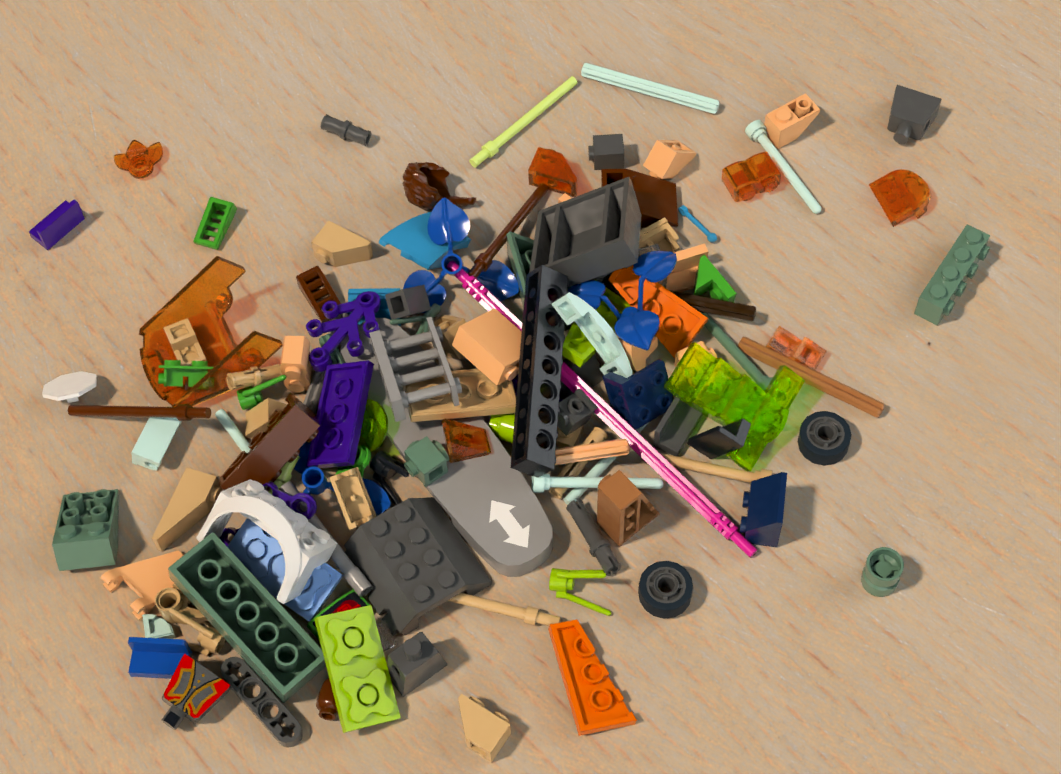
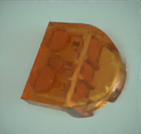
M895 170L869 184L870 189L893 227L914 215L918 219L927 211V205L931 198L930 189L927 183L912 171Z

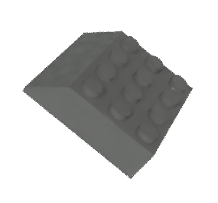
M630 177L538 211L529 273L544 265L567 275L568 288L638 263L641 211Z

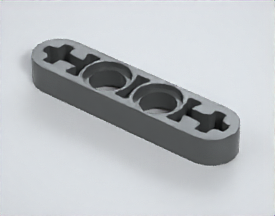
M239 657L226 659L220 668L221 675L224 681L230 684V688L279 744L288 748L299 744L302 740L303 732L296 718L244 660ZM231 667L239 668V672L244 678L241 683L234 674L230 673L229 669ZM250 685L260 687V693L255 698H247L245 696V690ZM274 705L278 707V714L270 719L263 717L262 713L265 707ZM282 720L288 729H293L295 734L293 737L284 736L285 734L279 725Z

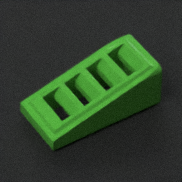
M210 196L195 235L194 244L218 250L237 210L235 204ZM218 210L224 212V215L222 216L215 213ZM212 219L221 220V223L218 224L211 221ZM208 227H213L218 229V231L213 232L207 229ZM204 235L215 237L214 242L203 239Z

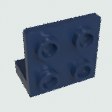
M658 359L628 378L613 372L602 376L611 407L635 430L665 413L674 400L663 360Z

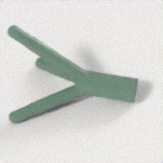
M434 303L430 307L431 310L426 311L422 316L391 319L390 324L420 322L421 325L416 334L428 332L426 318L432 317L433 320L441 311V307Z

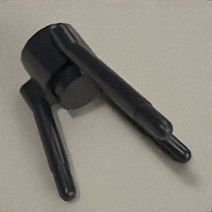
M380 451L372 458L369 467L375 472L373 478L380 483L393 503L398 505L400 503L399 499L384 478L390 479L396 473L408 477L409 473L403 463L395 457L389 456L386 452Z

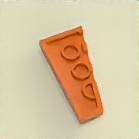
M633 265L614 271L608 280L631 307L638 308V286L641 276L634 273ZM647 279L644 281L643 310L651 311L658 315L660 326L655 336L675 358V354L678 351L690 346L709 319L658 282L653 283Z

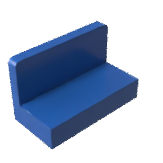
M129 637L128 644L132 650L128 673L131 677L171 679L183 655L186 654L191 657L192 651L184 639Z

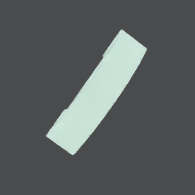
M570 292L552 303V306L566 325L575 321L604 360L605 364L599 368L604 375L609 372L616 373L625 378L633 375L630 362L621 342L605 319L592 306Z

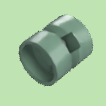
M880 547L874 549L868 555L862 571L861 582L863 588L869 594L885 597L895 591L904 568L903 559L897 551L887 547Z

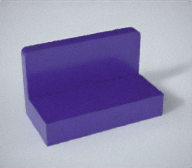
M65 200L29 231L31 238L46 250H49L85 219L79 203L76 200H72L70 203Z

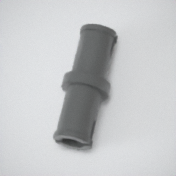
M327 114L322 119V130L337 134L343 140L350 139L364 146L368 145L371 131L354 126L351 121L346 120L344 122Z

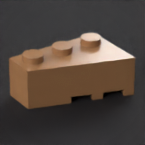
M620 470L612 476L610 474L605 476L598 484L597 524L618 546H621L660 515L644 494Z

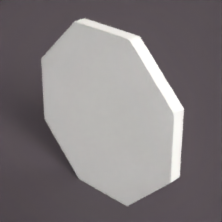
M83 371L60 375L43 386V398L57 401L67 399L68 403L79 401V396L97 386V375Z

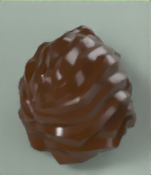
M409 163L403 174V186L407 200L421 209H433L442 198H447L456 206L474 205L476 197H452L446 185V177L450 173L444 167H440L435 163Z

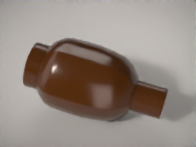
M327 678L319 691L316 707L319 710V717L331 721L336 719L338 711L330 679Z

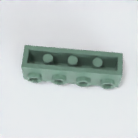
M968 224L965 226L921 293L914 312L915 315L938 326L943 316H948L955 305L954 299L956 296L961 297L967 286L965 282L968 278L972 279L979 267L977 263L979 260L984 261L991 248L987 246L990 238L989 234Z

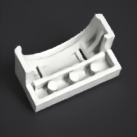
M251 479L220 492L207 520L196 537L201 542L210 533L214 532L220 538L232 513L239 512L278 540L285 559V576L276 599L282 604L300 596L313 570L330 559L338 544L330 538L327 532L316 528L308 522L304 515L293 511L281 498L274 497L264 489L262 484Z

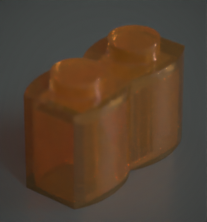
M768 152L755 154L745 161L732 163L722 169V181L735 202L748 201L757 193L771 192L780 184L781 173Z

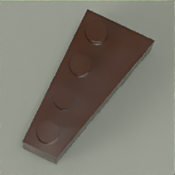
M290 392L285 398V401L288 403L286 407L280 411L275 410L269 418L268 429L265 432L263 430L257 432L248 446L250 448L249 452L242 451L219 478L220 487L226 490L250 479L262 485L268 482L273 483L282 473L281 468L287 461L291 463L297 458L300 453L299 448L306 441L309 443L317 436L320 425L315 413Z

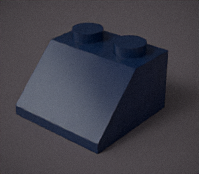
M785 472L751 481L750 490L744 491L742 507L747 508V516H741L740 532L745 533V539L751 544L769 547L778 546L784 515L787 473Z

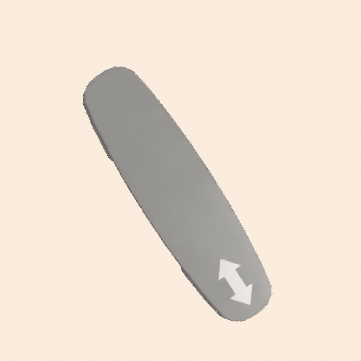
M376 318L383 340L393 341L410 336L398 324L391 325L390 319ZM366 321L359 324V335L364 346V353L358 357H353L349 354L347 349L349 336L347 334L341 342V355L345 363L369 360L374 364L366 408L370 415L378 420L405 461L404 451L407 450V447L412 442L420 441L426 436L431 442L433 440L438 441L444 447L450 459L447 462L448 472L426 488L451 517V522L458 533L496 572L504 576L520 577L541 566L550 557L553 550L552 525L522 473L510 468V455L481 416L411 422L408 407L404 408L406 419L395 422L373 352L371 338H368L363 330V324ZM420 345L393 351L391 352L392 355L388 357L398 358L425 350ZM434 360L399 368L394 374L399 373L401 376L439 365Z

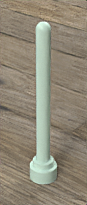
M761 120L751 122L745 129V133L750 140L761 144L811 211L815 214L820 213V204L769 140L766 126Z
M544 474L538 478L532 476L531 488L534 493H544V490H549L550 487L598 488V484L604 477H557ZM628 478L638 489H661L664 486V482L660 478Z

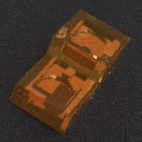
M780 325L766 344V347L816 370L827 352L807 337L800 340Z

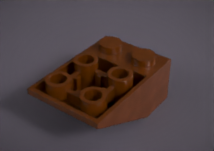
M601 169V187L630 177L641 211V227H648L663 218L667 219L671 227H678L676 183L630 169Z

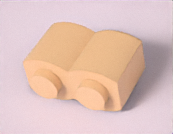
M285 336L283 339L280 371L283 375H286L284 380L285 387L292 392L308 391L311 383L310 342L305 336Z

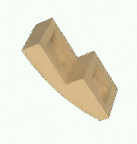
M188 318L163 327L176 359L181 360V366H191L192 361H207Z

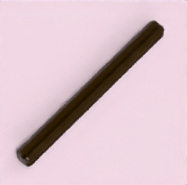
M606 279L605 287L618 296L623 297L613 284ZM669 290L699 312L751 322L754 321L756 316L755 306Z

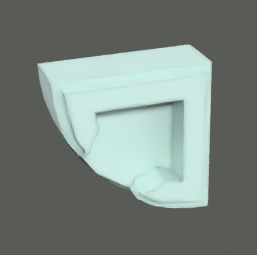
M154 614L142 615L145 638H176L172 626L166 620Z

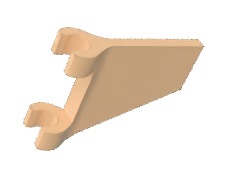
M178 550L108 570L101 576V579L104 581L103 586L111 593L124 581L141 597L130 605L134 610L132 614L141 621L143 620L142 615L149 614L155 606L157 593L164 588H174V582L170 579L168 568L184 555Z

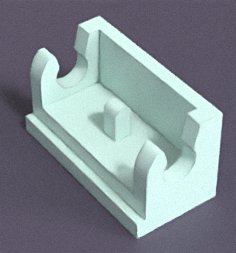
M149 417L131 452L132 463L157 471L182 421H179L177 418Z

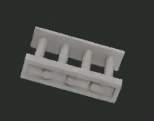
M432 317L426 318L429 331L413 336L388 341V339H382L380 330L369 333L395 422L406 419L404 408L409 407L408 404L450 393L454 406L460 405L458 394L462 393L460 380L458 377L453 378L441 342L444 341L440 326L435 327ZM428 342H432L434 347L433 349L398 358L388 357L392 355L391 352ZM433 359H438L440 364L439 366L401 376L399 373L394 374L399 368ZM444 376L446 381L443 384L405 393V391L399 392V390L403 389V386Z

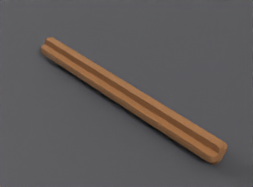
M742 337L738 344V348L744 354L874 417H879L884 410V403L756 341Z

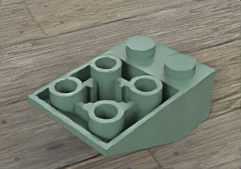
M101 489L86 493L73 492L63 495L52 542L59 571L116 564L119 519L118 489Z

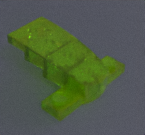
M693 342L687 348L664 388L722 426L742 418L751 423L744 446L726 454V457L742 469L751 471L766 445L773 441L783 430L789 414L788 409L805 380L786 365H782L778 368L764 391L746 374L738 373L722 358H715L699 344Z

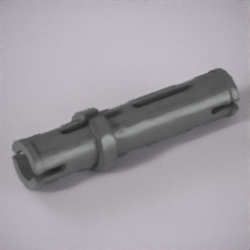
M577 499V505L575 500L567 505L566 509L588 543L590 554L597 558L606 576H611L610 570L613 574L617 573L621 569V564L611 551L609 540L604 539L584 506L583 501Z

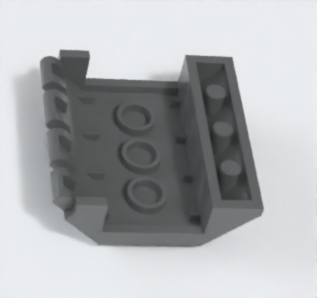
M434 497L406 499L360 525L344 544L346 548L345 554L373 586V591L368 596V599L379 615L387 612L382 621L392 636L398 633L407 635L419 628V617L458 594L464 592L465 594L475 595L492 585L491 580Z

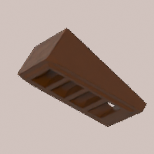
M315 266L297 275L298 287L321 323L331 320L325 317L324 312L321 310L322 306L328 301H335L337 305L341 303L319 266ZM322 287V289H320V290H318V291H316V292H314V293H311L312 291H314V290H316V289ZM328 295L327 298H325V299H323V300H321V301H319V302H316L317 300H319V299H321V298H323V297H325V296Z

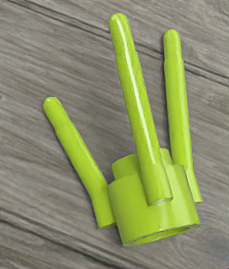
M552 568L549 590L556 591V598L567 599L604 615H611L610 610L567 593L568 590H573L575 578H605L606 573H604V570Z

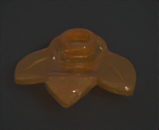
M132 140L126 154L114 155V162L119 169L129 171L134 178H146L153 172V165L161 160L163 149L160 142L146 148L137 140Z

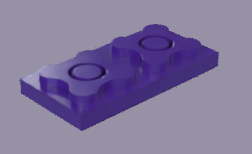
M369 360L327 365L316 415L320 425L318 428L319 432L311 441L306 466L318 468L354 466L374 364Z

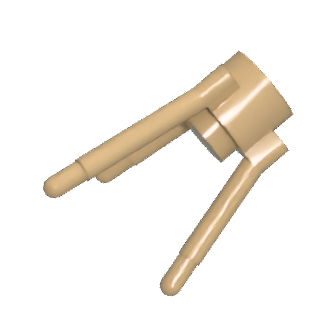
M189 603V608L197 609ZM169 608L171 614L200 632L197 637L200 646L188 643L192 651L200 652L207 657L211 652L218 654L221 651L226 640L209 621L204 622L206 626L203 627L176 609Z

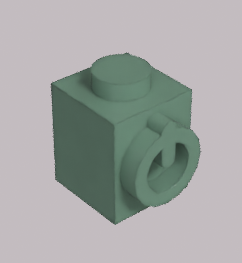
M426 436L420 441L412 442L407 447V450L404 451L406 459L404 466L407 472L412 477L417 476L425 487L448 472L447 462L450 459L446 450L438 441L433 440L431 442Z

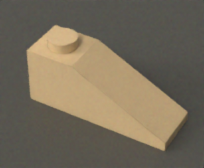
M186 467L152 537L157 550L163 552L210 513L222 491L217 476Z

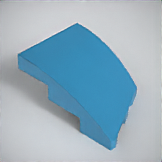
M431 212L405 221L383 235L378 242L384 247L389 244L401 250V256L414 261L427 270L441 268V261L448 254V242L443 245H437L428 235V220ZM467 236L460 242L453 241V250L467 248L471 239Z

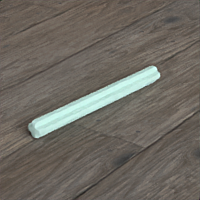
M584 63L581 70L583 77L712 114H716L719 108V100L601 66Z

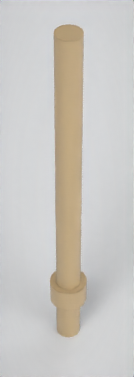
M460 593L448 600L523 619L524 623L531 625L539 623L550 626V624L560 622V617L539 612L538 608L528 606L526 609L465 593Z

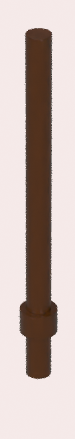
M541 183L489 248L484 253H480L474 261V266L467 273L469 276L473 275L477 279L482 271H487L493 263L492 259L507 242L506 234L508 232L514 233L548 191L546 184Z
M179 404L177 407L69 405L68 414L70 416L177 418L179 421H191L193 418L209 419L211 417V409L193 407L190 404Z

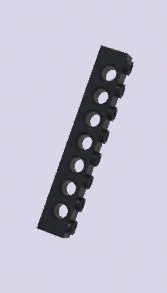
M544 265L539 266L526 275L510 467L537 478L554 470L556 464L555 451L558 438L557 422L560 412L559 394L561 390L560 380L561 367L563 365L562 351L565 340V322L552 306V303L568 293V276Z

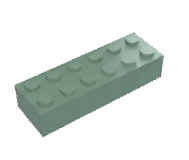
M214 532L210 533L168 568L170 579L283 703L326 667L322 649Z

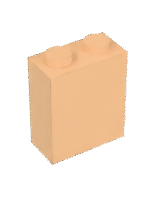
M494 308L459 326L452 346L494 384L499 385L506 380L511 381L518 374L522 331Z

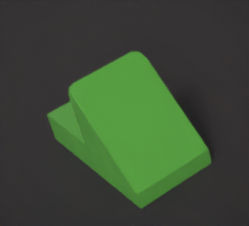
M705 255L700 257L693 295L701 296L710 291L711 298L734 302L737 294Z

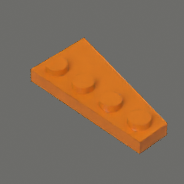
M576 619L550 624L548 628L578 735L581 736L635 725L637 719L632 711L629 712L623 701L624 697L619 689H616L609 678L608 670L604 664L600 663L595 654V648L579 621Z

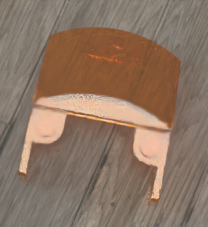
M216 256L139 330V335L143 336V348L139 350L145 375L156 394L162 400L171 404L172 407H177L179 404L195 406L231 391L226 381L227 373L249 370L253 366L259 368L283 346L281 340L257 331H253L237 345L223 315L231 308L233 303V295L229 287L246 270L243 266ZM188 318L208 361V365L214 368L208 369V373L193 387H188V377H183V387H164V384H158V373H164V368H158V365H164V360L177 359L163 327Z

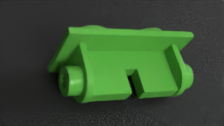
M164 360V365H158V368H164V373H158V384H164V387H183V377H188V387L207 388V385H213V375L208 374V369H214V367L208 366V361H192L191 366H181V360Z

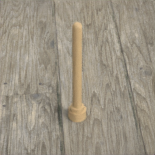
M661 453L674 467L748 483L773 474L772 470L767 469L756 470L754 473Z

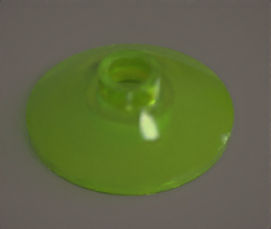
M367 399L358 445H363L370 452H373L381 446L387 435L388 418L385 409L380 403Z

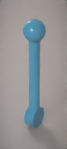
M682 205L678 208L680 214L686 216L707 236L709 242L713 243L717 240V235L710 233L689 213L686 206Z

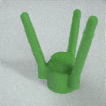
M286 375L273 378L255 387L249 386L237 390L241 408L247 410L263 401L261 390L285 380Z

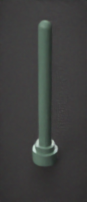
M700 312L709 319L704 326L756 382L757 392L762 398L768 400L775 396L780 390V384L773 377L764 376L707 313Z

